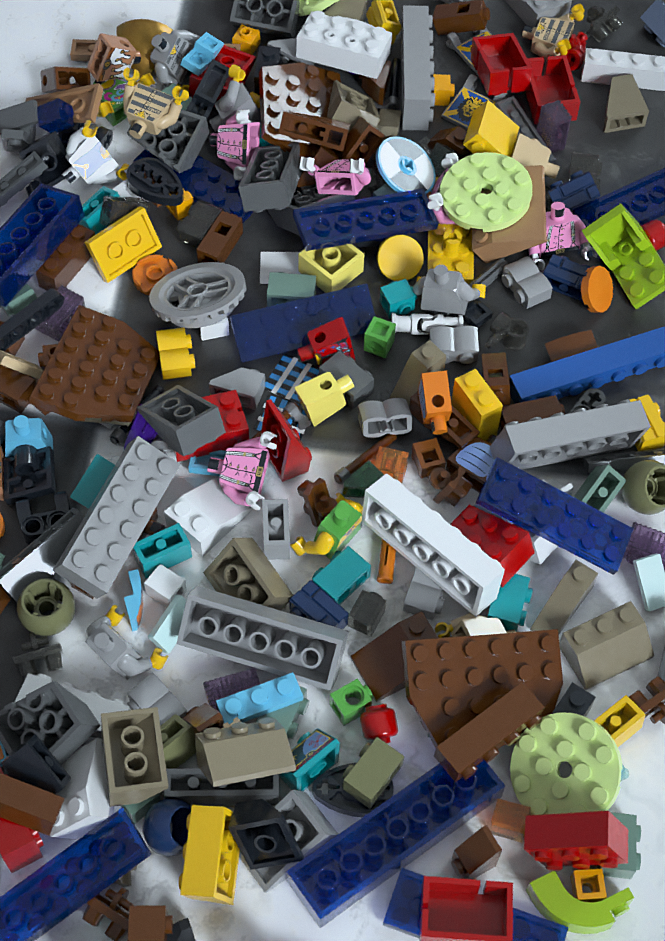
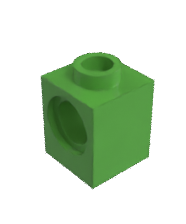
M374 316L365 332L364 351L386 358L395 341L396 324Z
M357 678L331 693L329 705L342 725L345 726L366 712L365 707L372 706L373 695L368 686H362ZM353 697L357 698L360 702L352 705L346 700Z

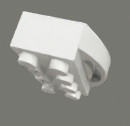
M311 11L297 35L296 57L377 79L390 55L392 32L356 19L328 16L322 11Z

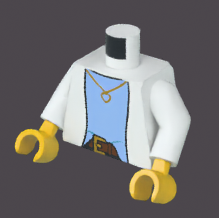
M87 120L84 127L77 130L69 138L66 148L67 155L65 157L72 166L62 175L70 184L80 176H82L87 184L92 183L94 185L110 183L120 179L126 180L127 176L124 170L129 165L124 163L118 169L119 165L95 137L98 127L94 129L88 128L91 121Z

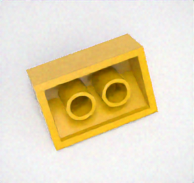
M192 805L191 813L188 815L186 822L188 839L183 847V859L185 861L183 872L179 877L180 895L195 900L226 905L234 904L240 849L228 828L233 811L228 808Z

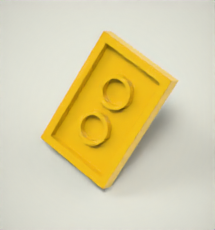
M141 206L85 241L103 281L107 283L136 265L140 259L151 255L162 247L145 208Z
M428 223L427 272L431 268L434 269L437 265H445L448 271L460 272L464 281L469 285L474 280L472 228L470 227V230L457 224Z

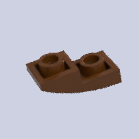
M592 330L574 333L545 343L552 362L598 348Z

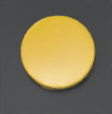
M393 235L379 246L377 252L378 267L384 276L393 281L412 279L419 273L423 265L422 248L416 240L409 236Z

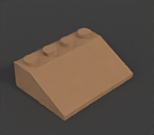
M542 165L524 166L532 180V198L529 209L520 220L507 228L492 232H483V229L472 228V250L485 263L547 242L545 174ZM482 188L481 193L490 194L493 190Z

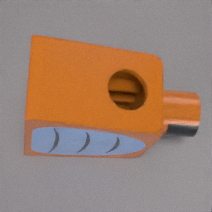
M447 371L422 373L418 385V395L423 423L431 424L433 434H444L447 432L446 422L449 421L452 413Z

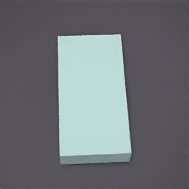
M656 553L633 560L645 610L652 611L665 607V572L660 554Z
M175 595L148 635V638L158 648H161L163 653L170 654L177 643L186 599L182 595Z

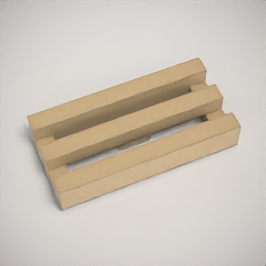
M0 350L1 365L40 379L44 370L37 364Z

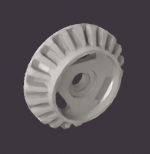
M219 262L197 263L177 269L160 279L152 288L149 301L152 311L164 321H171L173 324L183 328L206 327L225 319L239 304L238 301L244 298V293L246 292L245 278L238 268L229 264Z

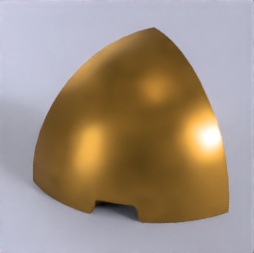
M149 19L126 21L118 25L116 29L118 37L128 39L136 51L140 52V63L132 64L131 66L133 71L134 69L139 71L140 77L147 73L151 74L155 70V65L150 60V56L155 48L151 43L153 37L161 35L163 32L171 33L173 31L167 25Z

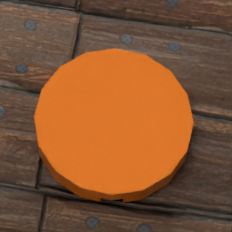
M162 255L146 256L137 262V266L133 268V283L138 291L145 295H150L154 285L167 274L177 270V266L173 260L163 258Z
M592 266L586 270L587 275L581 281V296L584 304L589 306L588 310L590 312L602 313L611 305L613 298L612 279L605 267Z

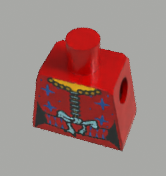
M339 317L309 331L307 335L310 344L297 348L301 362L315 358L318 367L339 350L346 356L356 360L343 317Z

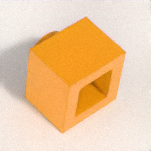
M240 25L232 37V44H241L242 52L253 55L260 45V31Z
M433 74L435 82L432 93H435V106H449L450 97H454L455 85L451 84L450 75Z
M183 189L184 201L180 205H166L167 209L178 221L193 213L192 203L194 200L188 190L185 191Z
M602 869L573 870L570 879L574 898L589 903L599 902L607 898ZM588 886L591 889V893H583L582 887Z

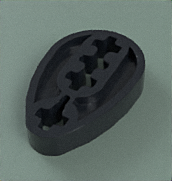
M150 157L141 158L129 166L126 173L129 189L135 195L149 202L167 206H178L184 201V191L180 179L163 161Z
M350 764L330 769L317 777L313 782L312 793L317 801L331 810L353 817L371 818L382 814L389 807L394 791L393 781H391L385 789L388 791H384V795L380 796L371 809H369L343 790L344 778L342 776ZM323 783H327L328 788L333 789L328 790L327 795H323L322 790L317 789L322 788Z

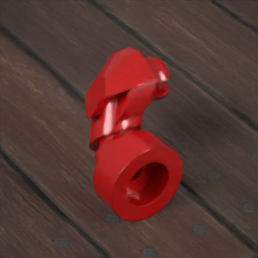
M578 32L577 35L572 34L569 38L571 48L568 49L566 56L571 71L578 70L583 65L586 51L585 41L588 39L587 35L583 32Z

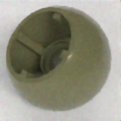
M643 460L633 464L623 476L626 482L621 488V492L626 504L634 511L645 515L663 512L665 510V465L655 460Z
M50 578L35 580L29 583L19 595L17 601L18 618L22 625L35 635H56L64 631L74 618V596L69 588L58 580ZM53 610V613L50 615H43L44 612Z

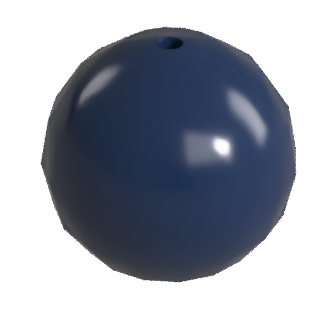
M172 798L161 800L150 807L142 823V834L152 851L167 857L183 854V847L188 839L186 822L188 815L191 813V807L188 803Z

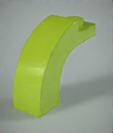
M555 870L530 882L526 889L532 903L543 917L563 930L578 934H594L610 929L615 923L613 915L618 917L629 911V905L635 898L628 887L599 902L589 903L580 901L567 892Z

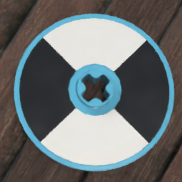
M390 137L378 147L376 152L378 170L385 182L396 192L407 197L418 198L426 195L433 188L436 178L434 166L426 152L416 143L403 137Z

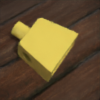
M326 372L294 388L304 412L315 427L346 405L343 393L355 386L348 374L335 380L331 372Z

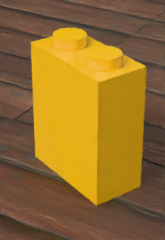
M487 100L473 111L463 145L473 154L491 152L511 157L519 126Z
M476 369L455 378L451 405L480 431L477 437L486 441L490 435L497 436L503 407L502 403Z

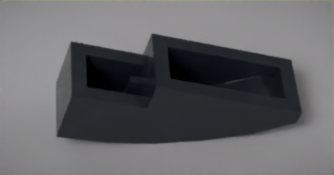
M212 59L186 111L204 116L206 119L209 117L229 77V68Z

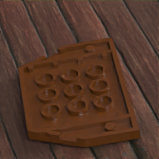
M305 63L262 67L259 72L262 139L270 144L279 146L284 152L288 151L289 153L292 148L288 144L299 142L300 159L301 157L312 158L313 155L315 156V152L319 147L318 144L278 134L284 111L328 118L327 114L333 83L335 80L341 82L340 74ZM328 148L342 158L343 151Z
M79 305L30 396L29 404L75 421H85V418H101V422H132L137 407H139L159 363V351L124 321Z
M558 629L401 641L406 698L410 705H413L421 719L420 722L430 734L435 748L521 682L527 686L545 707L540 716L541 718L552 714L563 686Z

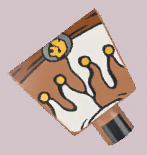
M100 33L87 69L97 81L124 77L123 71L125 68H131L132 64L140 63L141 54L139 51H136L128 39Z

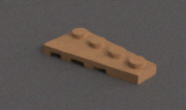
M100 83L29 97L26 98V101H37L41 121L85 123L87 120H90L91 123L95 124L104 89Z

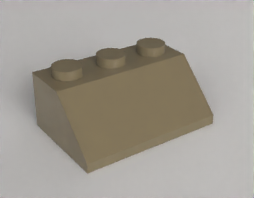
M232 538L203 572L216 592L280 611L289 603L293 596L290 589L253 538Z
M631 601L564 632L559 642L560 650L585 690L654 657L646 623Z
M158 707L101 713V734L110 807L140 803L168 789Z
M266 717L259 719L255 723L239 722L232 724L228 728H207L204 732L195 734L197 766L213 787L296 771L295 761L285 728L276 719Z

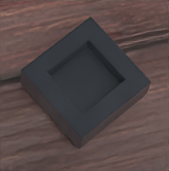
M475 299L467 304L463 319L470 326L479 328L492 318L493 312L479 299Z

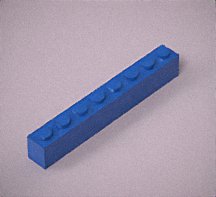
M665 326L510 375V396L514 404L554 395L559 400L569 395H578L590 388L597 389L612 381H621L625 377L634 374H643L649 369L662 368L665 366Z

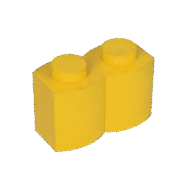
M185 328L156 331L163 380L192 376L191 369L196 367L194 354H189L188 349L192 348L191 335H186Z

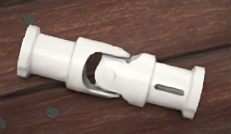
M392 313L391 322L396 324L395 333L410 332L412 335H428L432 327L448 326L455 328L463 326V315H458V317H444L443 314L434 316L429 314L398 316L396 313ZM422 318L420 322L422 330H419L417 328L418 321Z

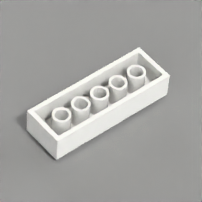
M387 473L365 490L362 522L475 617L497 599L505 571L497 560L489 557L476 543L471 542L462 535L458 528L451 526L437 511L430 509L417 495H413L403 487L400 481L393 479Z

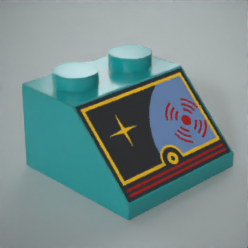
M318 728L312 733H305L299 738L297 745L291 749L296 771L281 773L279 777L291 791L306 790L317 777L330 770L339 762L340 742L335 737Z

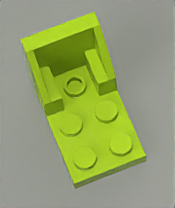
M621 203L582 230L584 236L603 262L613 271L636 310L665 291V264L637 220Z

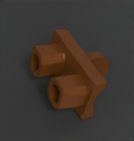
M460 466L450 475L444 468H435L429 475V482L435 489L441 491L433 498V501L439 504L444 499L452 506H455L461 498H464L473 486L471 482L463 477L466 470Z
M320 477L314 483L305 480L297 488L299 495L305 501L304 511L310 515L312 524L317 528L337 505V501L329 495L325 480Z
M657 676L646 686V689L653 696L650 700H647L640 690L630 695L629 698L646 714L645 718L654 712L655 714L650 717L651 722L655 724L661 721L665 724V682Z
M123 887L116 893L109 888L105 896L112 901H109L99 893H96L94 896L88 894L84 901L88 906L82 919L96 927L100 924L103 917L106 916L112 920L105 931L106 936L113 941H121L128 933L129 914L121 909V907L129 912V906L134 905L127 900L129 890Z

